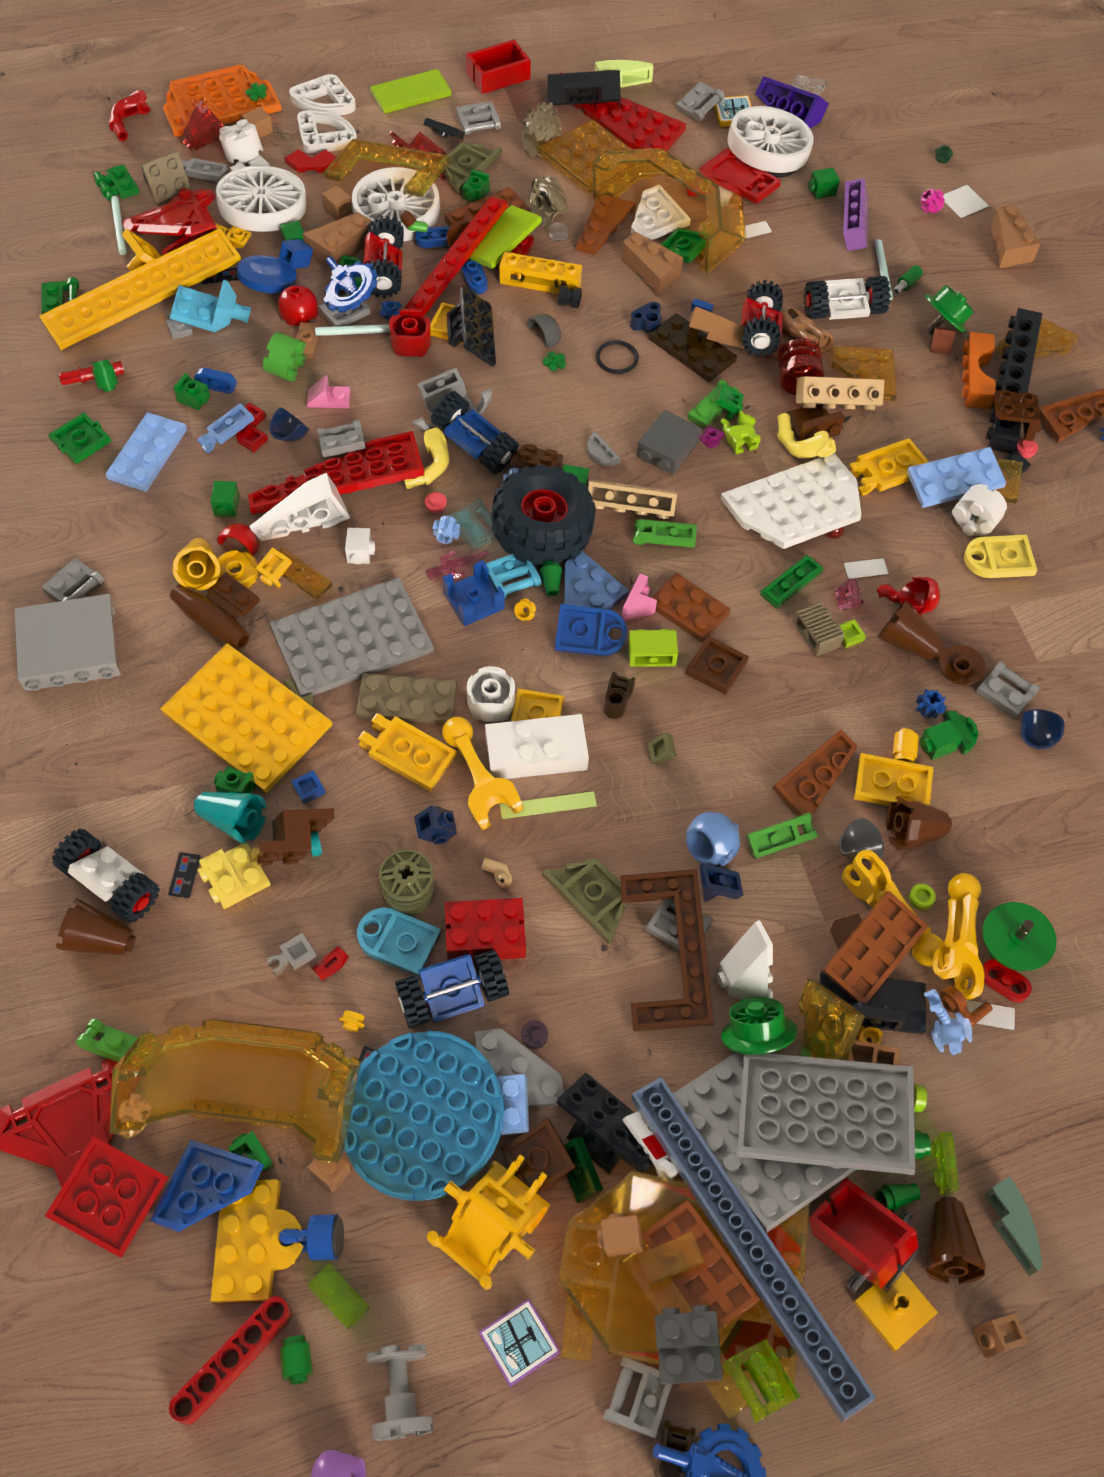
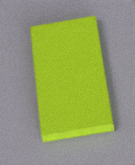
M438 69L370 86L371 93L383 114L452 96L450 87Z
M511 205L504 211L468 259L493 269L502 260L504 252L510 253L542 222L541 216Z

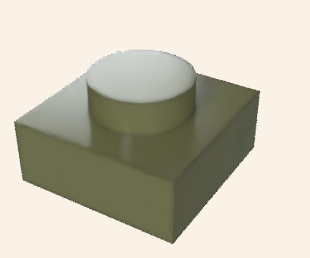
M665 732L648 742L652 764L659 766L677 756L672 734Z

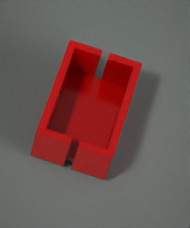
M513 39L467 53L466 73L473 83L475 82L481 94L531 79V60L522 51L516 40Z
M523 898L444 902L447 960L470 954L472 961H474V956L494 949L500 960L526 958Z
M846 1178L830 1195L831 1205L825 1200L809 1217L812 1234L878 1288L882 1289L898 1271L897 1263L902 1266L919 1247L916 1230Z

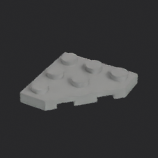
M503 1029L475 1031L476 1049L488 1060L497 1077L526 1075L528 1109L559 1106L556 1101L564 1093L562 1075Z

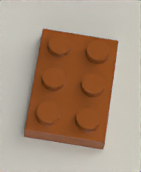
M675 573L651 597L657 600L656 612L700 642H703L730 614L731 610L678 573Z

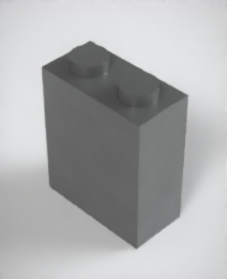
M664 410L639 440L637 457L660 468L662 471L674 475L699 443L701 428Z

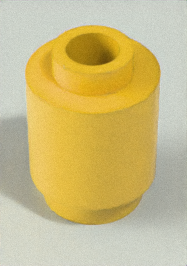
M908 728L894 734L893 758L914 763V760L917 759L919 735Z

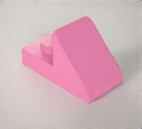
M325 375L308 389L307 408H349L350 387L329 386L328 377Z
M639 574L623 606L622 618L625 623L655 613L657 600L648 597L650 587L647 586L648 576Z

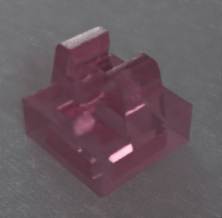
M850 578L835 590L839 609L846 611L850 607L857 608L864 603V600L860 597L862 590L858 587L857 580Z

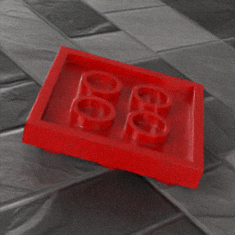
M93 1136L45 1214V1217L112 1254L123 1258L169 1177Z

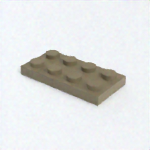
M363 673L356 717L357 719L372 720L378 713L390 721L396 716L406 723L444 725L447 720L453 717L457 681Z

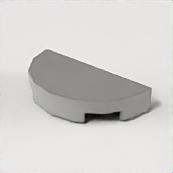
M596 432L589 436L586 448L587 454L593 462L602 466L620 464L621 458Z

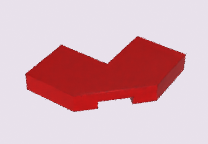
M300 149L285 157V163L301 173H306V170H317V173H325L339 164L338 158L326 149L312 158Z
M249 402L245 408L253 415L255 420L237 432L236 438L240 445L254 453L268 440L265 433L255 428L266 418V413Z

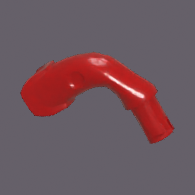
M137 90L130 96L119 100L111 109L109 128L116 134L119 141L128 139L123 119L136 114H147L151 111L148 104L144 102L147 100L144 90Z

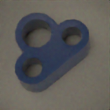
M649 302L631 313L630 319L631 329L635 331L643 329L646 333H650L660 326V304Z

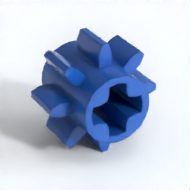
M925 689L923 695H918L916 703L918 707L916 711L920 712L924 718L933 717L937 719L939 713L943 714L946 709L944 705L946 697H942L938 690L928 691Z

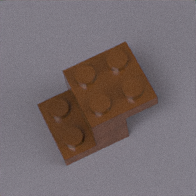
M334 808L282 810L272 821L273 841H259L249 852L250 862H257L258 866L272 865L273 861H283L285 865L297 864L298 860L304 858L312 850L310 832L317 831L320 833L323 828L327 827L335 818Z

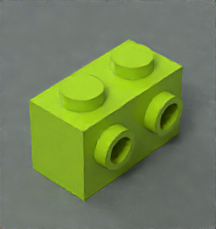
M629 630V667L676 666L678 657L676 630Z

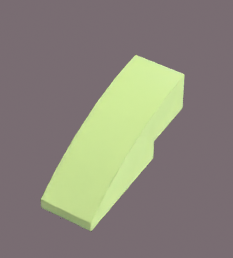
M633 60L595 62V71L620 70V88L652 82V63Z

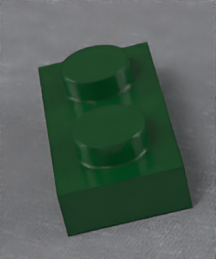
M577 1137L565 1144L566 1149L578 1168L567 1175L577 1203H582L602 1192L603 1187L583 1137Z

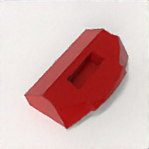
M337 946L311 969L322 981L341 969L349 956Z

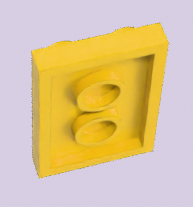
M861 753L858 761L854 799L889 806L891 802L898 801L895 799L898 795H903L930 805L933 767Z

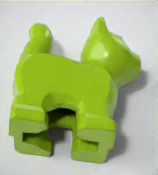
M739 411L737 425L730 427L728 420H721L726 441L732 447L735 454L744 452V449L741 447L743 444H747L750 451L757 449L761 440L760 435L755 433L753 427L756 423L755 418L744 414L742 411Z

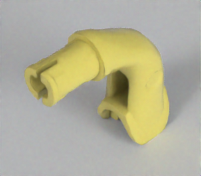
M783 413L777 416L778 440L792 456L797 458L827 457L836 452L835 441L829 437L828 432L819 431L814 434V437L796 442L794 431L791 429L789 414Z
M437 427L426 430L424 433L427 454H431L434 462L424 468V476L404 480L407 490L419 485H429L447 469L449 464L447 442L443 432Z

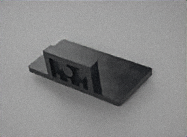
M620 70L547 75V102H552L553 106L621 101Z
M462 286L460 288V303L447 313L448 344L455 347L460 342H463V347L493 367L496 365L492 306L488 301L477 296L475 292Z
M821 971L818 1020L822 1023L856 1027L864 1026L865 1028L874 1027L881 1030L924 1034L926 1032V997L924 995L926 984L923 982L887 978L868 1003H857Z
M585 1073L558 1097L556 1103L576 1119L566 1138L571 1141L574 1138L583 1137L591 1159L608 1174L615 1169L621 1158L641 1175L653 1165L649 1158L650 1155L645 1153L643 1146L638 1143L623 1122L624 1117L634 1112L589 1074Z

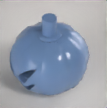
M709 811L699 814L687 828V848L693 858L701 864L715 867L725 866L738 853L740 847L739 826L737 823H733L728 816L720 812Z

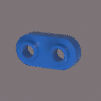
M450 227L427 228L426 233L416 232L415 242L421 248L448 246L446 236Z
M473 260L465 262L462 266V275L467 288L475 292V294H483L486 292L488 284L481 264Z
M199 368L194 376V380L204 383L208 386V389L218 392L232 393L237 385V381L232 374L209 368Z

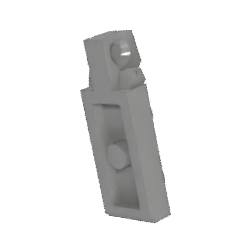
M191 158L189 161L181 160L187 177L219 182L229 172L227 164Z

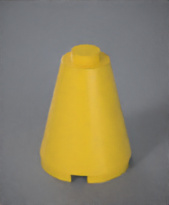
M195 538L175 556L173 574L178 583L183 587L194 588L200 591L205 590L216 583L220 574V562L207 540Z

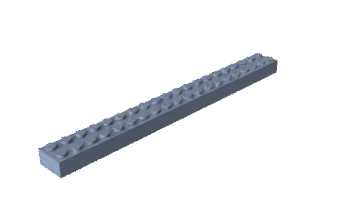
M660 1077L632 1093V1102L676 1167L678 1173L840 1422L843 1423L871 1404L876 1396L663 1078Z

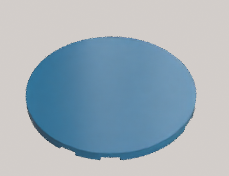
M428 1031L413 1034L407 1033L391 1039L389 1043L377 1051L374 1050L361 1063L346 1088L340 1111L342 1113L340 1134L344 1151L347 1153L354 1170L364 1181L381 1193L393 1198L407 1201L433 1200L448 1195L444 1189L451 1180L460 1188L465 1186L487 1164L495 1151L502 1132L504 1098L499 1079L493 1067L478 1049L462 1038L452 1034Z

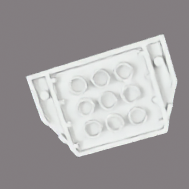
M835 453L721 493V501L742 528L746 530L752 529L760 533L761 538L772 541L783 549L860 521L861 519L857 479Z

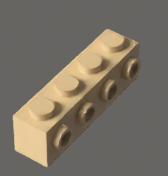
M805 376L797 378L796 404H803V408H816V405H823V409H836V405H842L844 410H855V406H862V410H875L876 406H883L884 380Z
M592 479L589 481L588 489L591 493L592 501L595 502L596 509H604L605 506L612 507L613 511L616 512L633 510L635 511L634 514L647 516L648 513H654L656 517L664 519L674 516L677 499L676 491Z

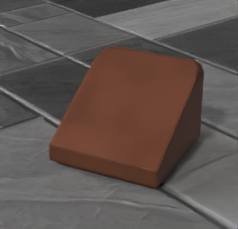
M935 327L930 341V352L950 354L956 329Z

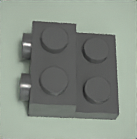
M710 1306L691 1307V1313H680L679 1308L661 1309V1315H655L660 1383L662 1385L723 1381L718 1316L716 1311H710Z

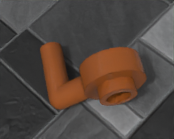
M949 985L940 992L942 1005L946 1011L959 1012L963 1018L969 1019L971 1026H974L993 1010L990 1003L984 1002L970 1013L966 1008L967 1001L964 995L956 987Z

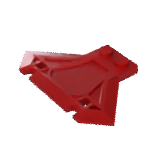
M728 148L695 171L696 176L689 175L686 177L688 196L738 194L754 204H758L781 185L779 178L744 163Z
M183 188L167 204L122 220V225L124 229L127 228L131 232L137 231L138 234L174 236L185 234V236H194L216 228L207 209V206L216 199L214 190H205L203 188L198 190Z
M106 1059L101 1061L103 1070L93 1074L91 1068L88 1067L21 1099L23 1107L13 1111L10 1104L0 1108V1151L55 1169L62 1188L93 1136L111 1145L119 1123L114 1117L115 1107L122 1099L127 1100L128 1094L133 1095L143 1071ZM105 1080L108 1081L109 1084L98 1088L97 1084ZM27 1117L28 1122L18 1125V1121Z

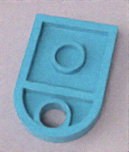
M377 908L368 912L361 919L357 928L358 942L366 955L413 976L416 975L418 978L420 977L418 970L425 967L442 934L440 928L391 908ZM369 924L379 926L378 931L374 934H368L364 930Z

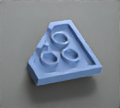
M582 550L579 551L577 556L565 562L564 604L611 610L629 595V590Z

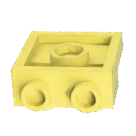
M248 843L241 844L225 853L221 849L199 860L201 868L197 869L204 883L209 881L212 888L208 891L214 903L220 901L223 909L270 886V882L261 866H258L257 862H250L249 852L251 848Z

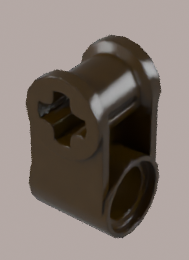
M612 672L604 703V713L607 717L617 719L623 716L629 698H631L636 678L632 677L629 679L618 676L616 672Z
M665 1420L660 1445L682 1453L689 1452L692 1443H694L696 1428L690 1427L688 1430L671 1425L670 1421ZM658 1459L656 1477H666L663 1467L664 1464L669 1462ZM676 1465L679 1470L678 1477H685L686 1473L681 1472L682 1467Z

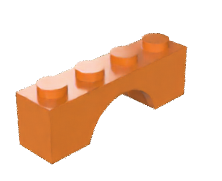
M970 332L967 340L963 341L962 352L965 355L962 359V367H965V370L962 374V382L965 385L962 389V398H965V407L989 410L991 408L995 393V379L985 375L981 371L980 366L990 363L995 350V334Z

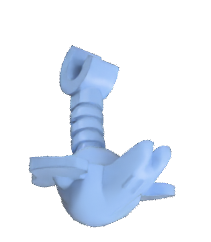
M936 989L924 992L925 997L930 1002V1010L932 1012L935 1011L939 1020L935 1021L934 1029L930 1032L936 1047L940 1052H944L943 1046L946 1044L949 1046L952 1055L961 1053L962 1042L965 1037L969 1042L972 1041V1027L969 1019L963 1018L959 1012L955 1014L957 1020L950 1018L942 1005Z

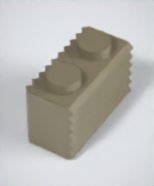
M822 602L796 611L793 622L816 657L840 648L844 637L843 630L834 623L830 610L824 608Z

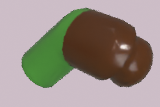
M409 211L401 212L400 219L407 230L427 232V222L417 221Z

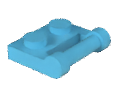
M514 554L486 563L489 569L490 582L496 591L498 586L502 588L505 598L506 595L530 586L537 587L542 584L533 563L527 560L523 563L515 559ZM526 574L529 575V578L523 579L521 581L506 586L502 585L503 582L524 576Z

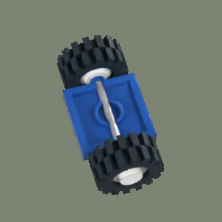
M456 391L446 394L445 398L441 399L440 404L436 405L437 408L433 410L434 414L431 415V422L475 460L481 457V464L492 473H500L502 469L506 468L507 464H510L511 457L518 451L519 443L506 432H500L474 409L468 412L469 402Z
M495 949L474 956L477 974L470 954L418 970L424 992L420 988L416 975L395 981L398 999L408 1027L412 1028L430 1022L425 1004L427 1002L434 1023L484 1007L485 1003L479 985H482L488 1002L509 996L506 976Z

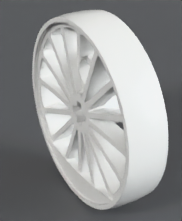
M753 106L742 109L733 117L728 132L729 148L737 158L754 168L774 173L792 172L803 167L810 156L814 140L811 129L800 118L787 111L767 106Z
M272 166L244 167L226 174L217 184L216 199L220 215L229 224L244 230L256 232L280 230L281 224L300 220L306 211V191L303 182L295 174L281 168Z
M384 168L366 175L356 184L352 193L353 214L359 212L372 221L376 217L379 220V216H383L384 219H386V216H390V220L393 217H397V222L400 221L401 212L409 211L417 221L427 222L428 228H432L439 219L440 197L437 186L425 174L409 168ZM394 184H402L400 191H395ZM391 185L392 191L388 193L383 186ZM408 185L414 186L405 194ZM374 189H378V190L380 191V193H377V192H375V191H373V190H374ZM401 223V226L404 228L403 241L415 239L417 231H409Z

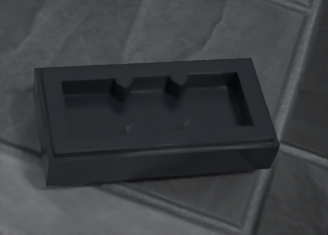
M425 118L423 125L437 130L438 135L445 138L451 135L463 140L465 134L463 131L430 118Z

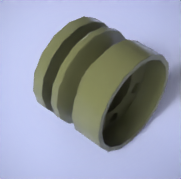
M408 849L393 852L384 859L379 869V881L385 905L409 916L423 913L430 907L435 898L434 871L430 860L423 853Z

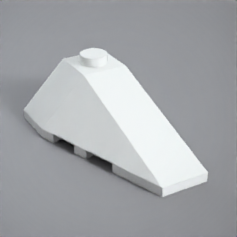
M325 473L305 482L250 525V528L260 541L288 536L292 531L302 530V533L309 532L311 527L322 525L323 528H328L349 519L350 515L335 484L328 474Z
M760 920L756 921L724 957L716 973L720 987H725L728 995L740 1000L754 997L773 998V991L768 988V983L773 982V976L769 970V966L773 965V944Z

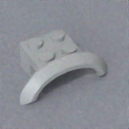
M457 368L417 384L422 401L430 417L434 414L433 410L437 408L436 405L440 404L441 399L445 398L446 394H450L451 391H456L469 402L468 412L474 409L480 415L485 412L492 399V389L486 390L481 393V400L477 407L474 408ZM423 418L413 421L416 429L423 433L426 430L437 427L426 423Z

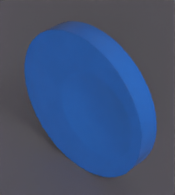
M264 255L250 256L244 258L238 264L237 277L239 281L253 290L265 293H281L285 288L296 284V270L290 269L276 257Z

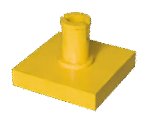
M127 228L121 234L136 253L134 258L126 265L130 271L161 257L153 245Z
M905 1272L902 1273L888 1293L874 1284L853 1302L893 1352L938 1313Z

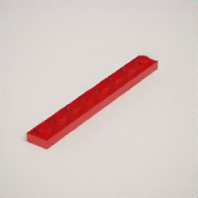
M489 197L407 303L406 309L420 310L425 316L508 208L506 200Z

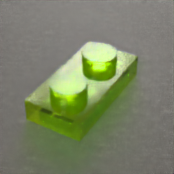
M941 1132L932 1142V1154L934 1158H937L938 1169L935 1170V1182L937 1186H940L941 1195H953L959 1189L953 1132Z
M330 1263L307 1285L348 1330L370 1308Z

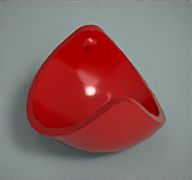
M234 523L225 527L217 539L218 544L222 545L228 537L234 538L241 542L252 556H255L260 544L258 537L251 528L240 523Z

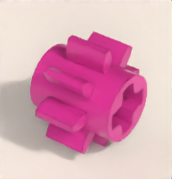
M928 189L921 197V208L926 213L929 211L937 213L944 206V194L940 189L936 191Z

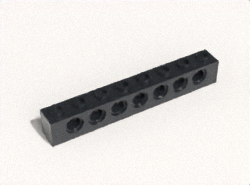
M1018 308L1015 316L1011 315L1008 323V328H1011V331L1007 332L1005 343L1008 346H1005L1002 353V359H1005V361L1000 365L998 374L1002 376L998 378L996 391L1008 390L1017 393H1028L1043 313ZM992 410L989 418V423H992V426L988 427L985 439L989 440L987 448L991 447L992 450L1011 454L1018 443L1022 422L997 419L995 411Z

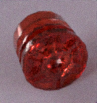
M798 338L790 340L780 348L778 352L780 384L787 393L796 395L797 378L824 377L822 351L820 345L808 338Z

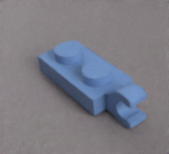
M239 403L206 428L208 433L200 436L197 441L202 445V449L206 453H210L214 449L216 442L220 445L255 419Z

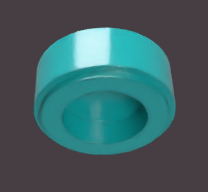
M312 831L310 832L312 856H321L323 853L319 833Z

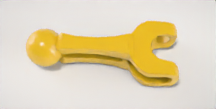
M452 717L447 720L443 726L442 735L447 744L458 748L459 753L471 770L475 787L469 795L468 806L480 830L491 826L488 812L495 804H506L515 814L523 811L524 807L514 784L505 778L493 777L479 760L471 742L473 737L471 723L463 717Z
M860 851L855 856L853 863L843 870L842 880L857 898L866 901L872 908L885 892L890 891L914 912L891 880L890 872L885 863L873 851ZM865 858L871 862L872 868L870 870L862 864V859ZM850 872H856L860 880L852 879ZM928 927L911 948L912 955L919 964L931 967L933 966L934 952L939 948L945 947V944L939 936L932 934L931 928Z
M959 873L952 877L948 884L950 899L948 900L949 920L944 941L945 947L939 948L934 952L933 971L942 980L954 977L955 987L964 995L965 999L969 1000L979 996L984 987V970L978 957L976 941V915L979 906L978 899L981 895V885L975 876L969 873ZM968 979H972V986L967 990Z

